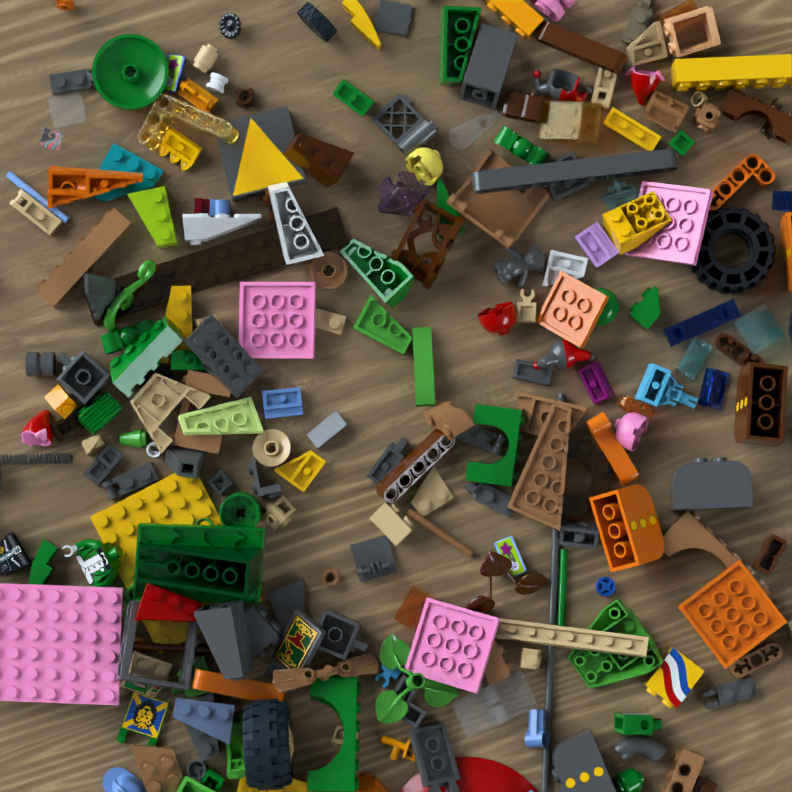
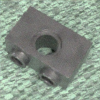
M562 519L559 545L597 549L599 539L597 523Z

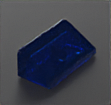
M706 368L698 405L721 410L729 373L715 368Z

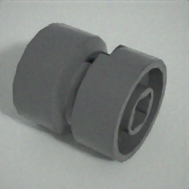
M27 352L25 362L26 375L38 377L41 373L45 377H55V352H44L42 355L39 352Z

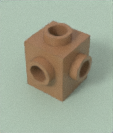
M704 104L702 108H697L693 116L696 119L693 125L702 132L711 133L714 128L717 129L722 120L719 117L721 111L713 104ZM705 115L712 117V119H707Z

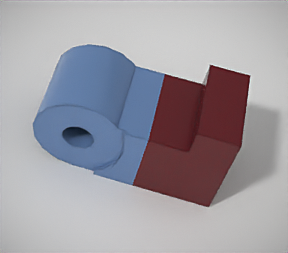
M194 198V214L208 213L211 217H215L218 214L230 215V201Z

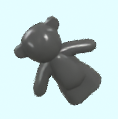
M533 244L525 255H522L513 247L506 248L505 250L515 259L493 262L501 285L520 275L518 287L523 288L529 270L546 271L544 266L545 257L537 244Z

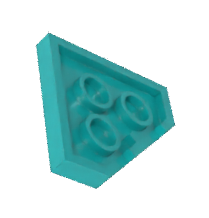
M113 143L99 170L143 173V182L112 189L109 192L92 197L104 203L112 199L128 196L127 194L153 189L156 187L164 171Z

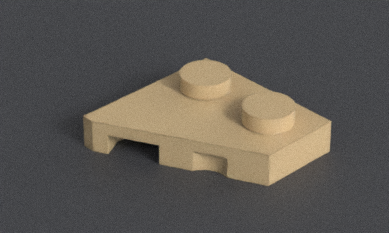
M432 467L411 503L417 513L424 517L454 497L435 467Z

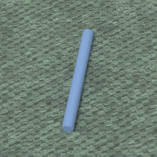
M9 171L6 177L62 222H68L70 218L56 206L48 208L47 199L13 172Z

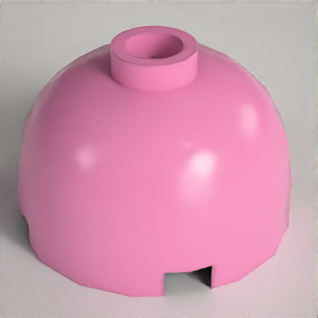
M637 412L625 414L622 419L618 418L614 428L616 429L615 435L619 444L627 450L635 451L642 441L640 438L643 432L646 433L649 418Z

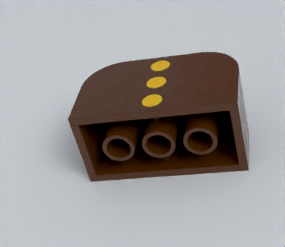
M750 362L742 367L736 389L734 424L736 443L777 447L784 443L788 366Z

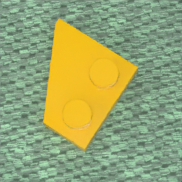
M310 450L275 468L274 471L299 490L305 492L326 461Z

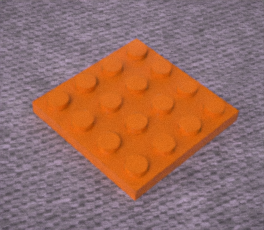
M740 559L677 606L724 669L787 623L786 619Z

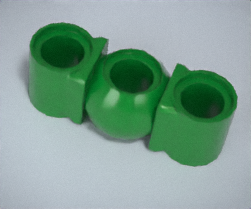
M504 125L493 141L531 165L543 164L550 156V153L534 145L524 137L519 136V134Z
M153 319L101 335L100 339L106 355L116 353L124 348L126 349L131 344L133 345L143 333H147L153 328Z

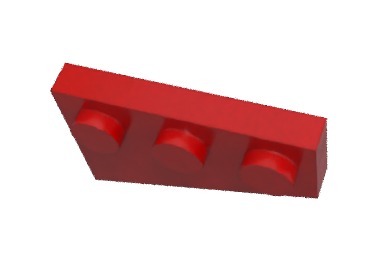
M147 583L134 621L152 620L155 622L195 623L194 612L201 608L202 603Z

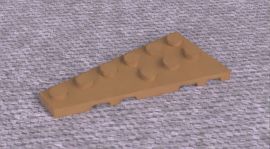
M554 401L507 508L560 531L572 409Z

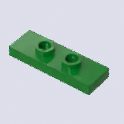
M173 350L169 354V370H205L202 366V361L193 351Z

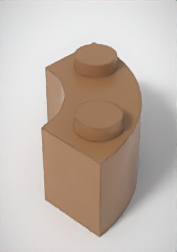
M443 401L423 412L426 423L432 429L442 431L451 440L474 426L473 421L461 408L456 409L451 406L452 402Z

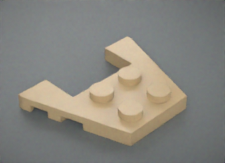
M154 373L130 403L159 452L163 453L174 440L159 428L162 422L184 397L201 410L211 396L168 377Z

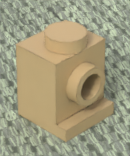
M522 647L520 667L539 669L541 650Z

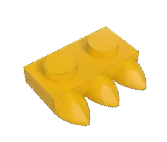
M171 127L160 144L159 153L160 156H165L171 151V163H176L182 159L181 170L185 171L195 164L203 148Z

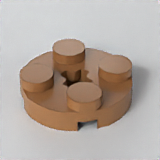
M323 252L324 256L317 257L312 261L309 274L312 282H316L318 288L334 290L344 284L348 274L345 260L336 253ZM326 266H330V269H334V272L331 273V276L323 274V270H326Z

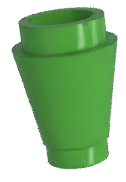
M143 429L120 434V444L144 448V446L149 444V433Z

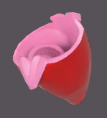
M633 66L626 71L625 75L630 76L635 97L639 105L644 106L648 98L656 90L660 80L665 81V78L660 70L656 72L635 70L636 66Z
M43 410L36 414L25 425L21 433L23 444L31 447L33 444L38 446H49L51 444L53 433L50 426L49 410Z

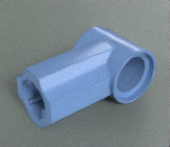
M529 710V731L525 734V745L527 748H547L549 746L550 736L548 731H546L547 710Z

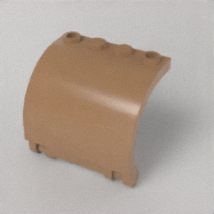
M489 149L473 173L515 166L492 149ZM470 175L456 193L451 194L447 204L509 249L531 223L551 193L543 187L474 194L472 176Z

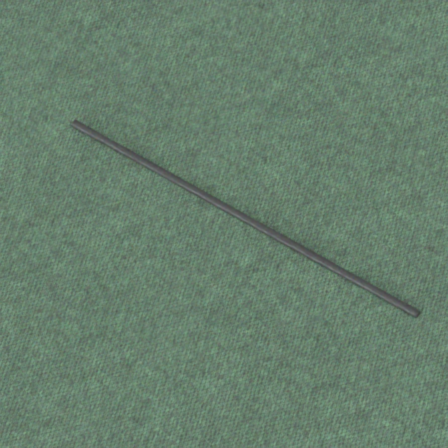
M558 394V401L565 402V394ZM553 528L549 625H556L560 531ZM547 645L545 710H547L546 731L549 733L550 743L547 748H543L541 792H549L555 646Z

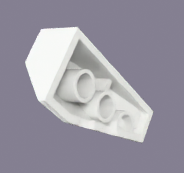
M208 213L182 214L185 241L190 242V245H201V242L212 240L262 221L261 214H235L234 217H230L228 214H218L215 217H211Z

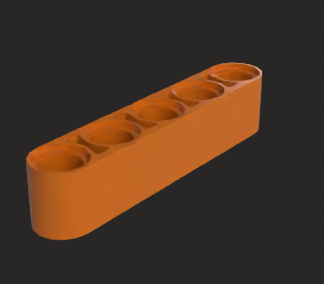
M197 668L195 669L191 687L252 701L278 699L283 702L285 692L280 693L271 683L246 678L231 681V678L224 679L222 673Z

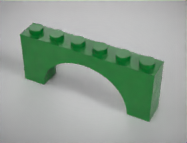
M330 676L327 681H322L316 677L314 683L310 684V700L329 706L338 715L344 729V739L339 753L328 765L318 770L307 771V792H355V790H359V778H355V771H359V759H356V752H360V740H356V733H360V721L356 720L357 714L361 712V702H357V695H361V683H357V677Z

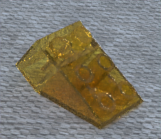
M543 101L539 139L596 146L602 104Z

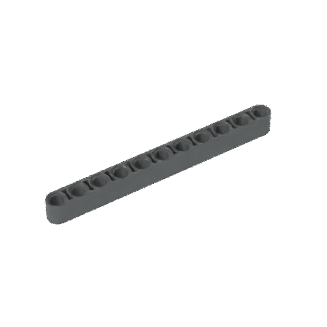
M663 149L474 172L471 176L474 194H485L670 172L677 170L678 166L675 149Z

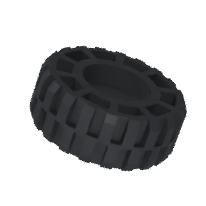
M736 206L719 208L708 214L696 266L691 265L692 273L697 275V280L701 284L704 283L708 286V289L719 291L720 294L732 293L734 295L751 290L767 277L775 262L776 246H774L773 242L775 240L774 235L770 233V227L767 222L764 223L760 219L761 216L757 213H750L749 209H738ZM733 233L739 235L748 245V259L738 268H727L719 263L715 257V242L724 234Z

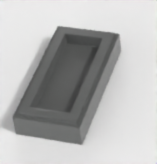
M516 359L512 378L550 386L554 367H541L539 370L533 368L534 363Z

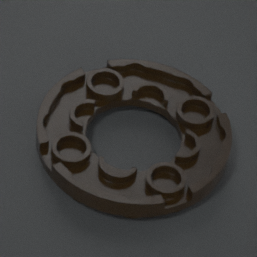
M569 439L567 459L575 458L582 460L588 465L592 474L591 485L585 493L579 496L563 494L562 514L578 516L593 511L589 500L590 497L610 491L612 472L606 456L598 447L585 440Z

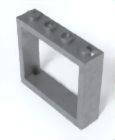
M129 601L116 680L182 691L189 690L191 681H193L191 671L196 663L194 652L199 644L197 632L200 627L197 621L188 624L179 683L128 675L137 621L134 620L140 605V601Z

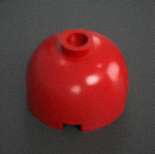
M511 301L500 303L495 308L490 309L489 307L478 314V318L483 329L492 334L498 333L499 336L508 334L510 332L509 329L514 326L517 318L516 308Z

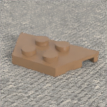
M516 391L519 408L522 410L521 414H525L523 424L525 433L539 435L554 401L572 409L570 432L588 411L587 407Z
M130 744L146 791L177 792L184 778L173 747Z

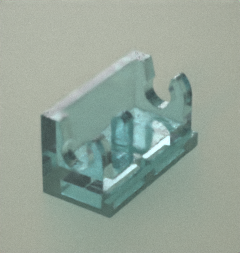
M693 337L674 372L694 381L711 350V345L697 337Z

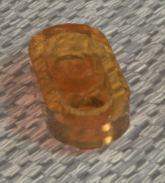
M628 395L619 397L616 403L619 408L629 413L637 412L645 415L649 420L652 419L654 411L650 405L646 403L639 404Z

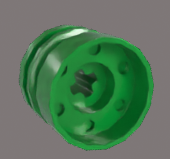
M235 492L228 496L220 506V522L223 526L255 527L261 518V505L258 499L251 493ZM237 508H239V509L244 508V509H245V512H244L245 516H243V515L238 516V515H237V513H238V509H237Z

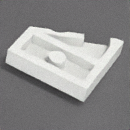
M550 250L542 286L554 284L560 271L576 279L584 277L588 258Z

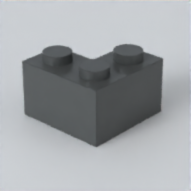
M405 674L402 675L393 690L398 696L407 689L406 679L408 676ZM411 690L401 698L408 704L407 713L402 720L417 728L427 710L411 701L417 691Z

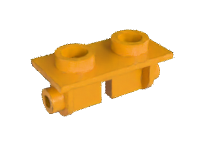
M189 78L180 84V89L177 94L207 115L218 102L216 97Z

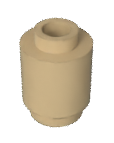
M207 44V46L202 45L194 59L193 67L206 74L219 56L216 53L217 49L210 44Z

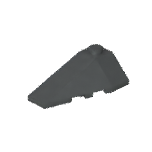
M87 273L84 274L85 295L88 303L91 304V311H96L94 319L101 321L105 317L107 308L121 293V284H117V281L112 278Z

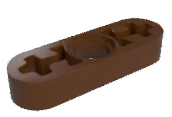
M722 333L714 340V345L720 352L742 367L750 363L749 361H746V364L743 363L748 354L751 355L748 358L751 361L758 360V363H764L760 356L729 334ZM719 338H720V339L726 338V339H727L726 343L729 344L730 346H731L733 343L736 344V345L730 350V353L727 352V350L729 349V347H727L726 345H724L723 347L720 346V343H721V342L719 341ZM736 348L743 349V358L738 359L734 356Z

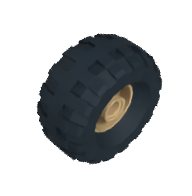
M278 699L253 700L252 703L246 704L243 708V750L247 784L250 788H257L258 791L283 789L284 786L291 785L293 782L294 743L289 706L286 702H281Z

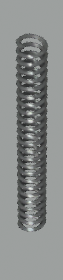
M33 453V459H32V462H31V454H29V461H27V454H25V462H24V460H23V454H21V462H20V460H19V454H18V455H17V463H16L15 454H14V455H13V458H14V459H13V463H12V455L10 454V460H9V462H8V455L6 454V462H4V455H2V462L0 461V465H3V464H4V465H6V464H8V465H10V464L14 465V463H15L16 465H17L18 463H19L20 465H21L22 463H23V465H25V464H27V465L31 464V465H32L33 463H34L35 465H36L37 463L40 465L41 463H42V464H45V463H46V464H48V463H50V464H52V463H54V464H56V463L60 464V462H61L62 464H63L64 462H65L66 464H67L68 462L71 464V463H72V460H73V455H71V460H70V459H69V453H67V461H66L65 453H63V462H62L61 453L59 454V461H58V454H57V453H56L55 461H54V454L52 453V460H50V454L48 453V461H47V460H46V453H45V454H44V462H43L42 453H41V454H40V462H39L38 453H37V454H36V462H35V454Z

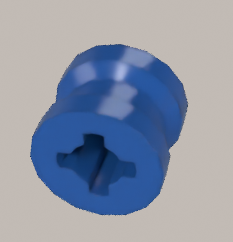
M601 577L597 580L595 588L600 595L610 596L614 593L616 585L613 579Z

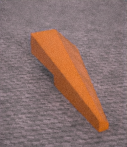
M50 166L48 169V208H54L57 205L68 204L81 198L85 199L106 193L112 189L123 188L133 183L143 182V173Z

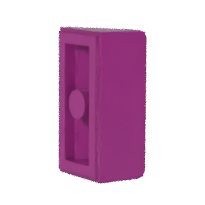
M599 361L578 370L594 405L615 395Z

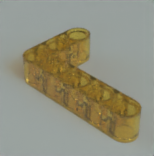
M162 94L156 99L138 133V141L149 150H156L160 146L173 120L229 144L236 142L239 137L238 130L228 121L167 94Z

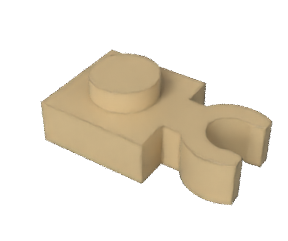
M521 289L520 296L523 302H517L516 321L517 323H536L537 303L532 302L535 299V292L531 290V295L526 297L524 296V289Z

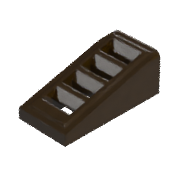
M84 405L73 411L66 419L61 418L50 425L59 443L85 428L78 421L77 415ZM72 417H74V419L78 423V427H76L73 421L71 420ZM64 422H68L72 429L71 431L68 430ZM59 425L61 426L62 430L64 431V433H65L64 435H62L61 432L59 431V429H58V426H59Z

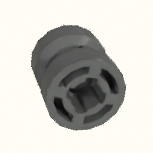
M199 758L194 759L187 766V774L195 780L203 778L208 770L207 763L205 761L201 762Z

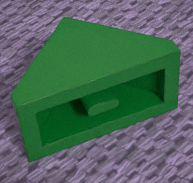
M210 767L200 784L218 792L227 776Z

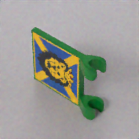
M133 691L117 736V741L124 743L129 730L150 737L147 746H156L170 702Z

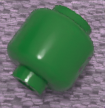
M628 768L616 775L614 786L617 792H639L642 790L644 778L641 772Z

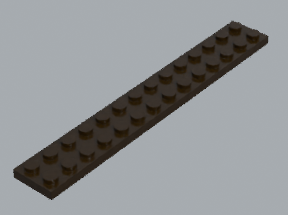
M338 207L305 217L322 252L349 243ZM275 227L157 264L153 276L132 293L134 300L131 306L124 311L119 308L116 318L168 302L172 286L192 285V294L285 265L286 262L278 230ZM138 271L114 278L117 284H121V292L140 280ZM88 303L94 325L104 323V318L101 321L94 319L96 311L92 312L91 304Z

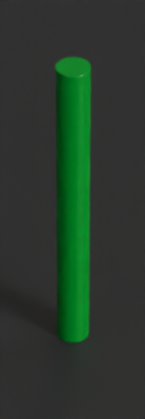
M560 549L557 626H565L568 550Z

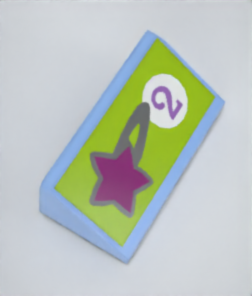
M512 536L494 543L498 554L511 560L512 567L509 569V572L513 577L527 571Z

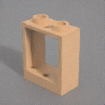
M706 6L664 19L663 29L670 41L668 49L675 57H682L721 44L712 7ZM701 15L708 41L679 49L673 23Z

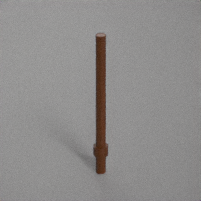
M134 642L133 650L184 653L185 645L143 642ZM198 644L194 652L198 656L212 654L209 646H204V644Z

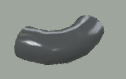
M645 735L627 736L613 746L625 761L635 754H642L654 763L667 752L664 745L653 737Z

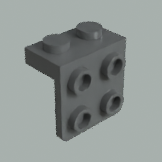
M251 458V463H248L250 475L254 476L255 482H252L254 494H258L260 498L267 497L269 500L279 498V494L283 493L282 485L275 484L262 487L257 460Z

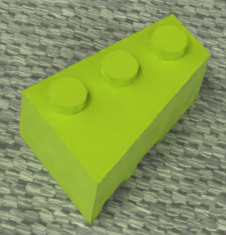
M165 186L127 194L160 249L179 245L168 192Z

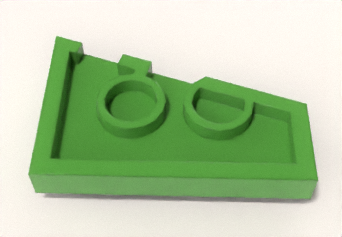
M370 295L353 329L404 355L413 338Z

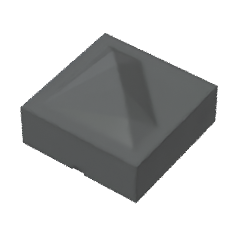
M222 468L207 480L219 496L234 484V481Z

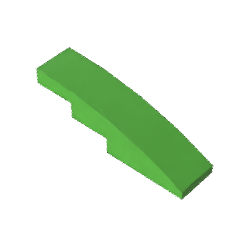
M431 327L412 328L416 407L435 406Z

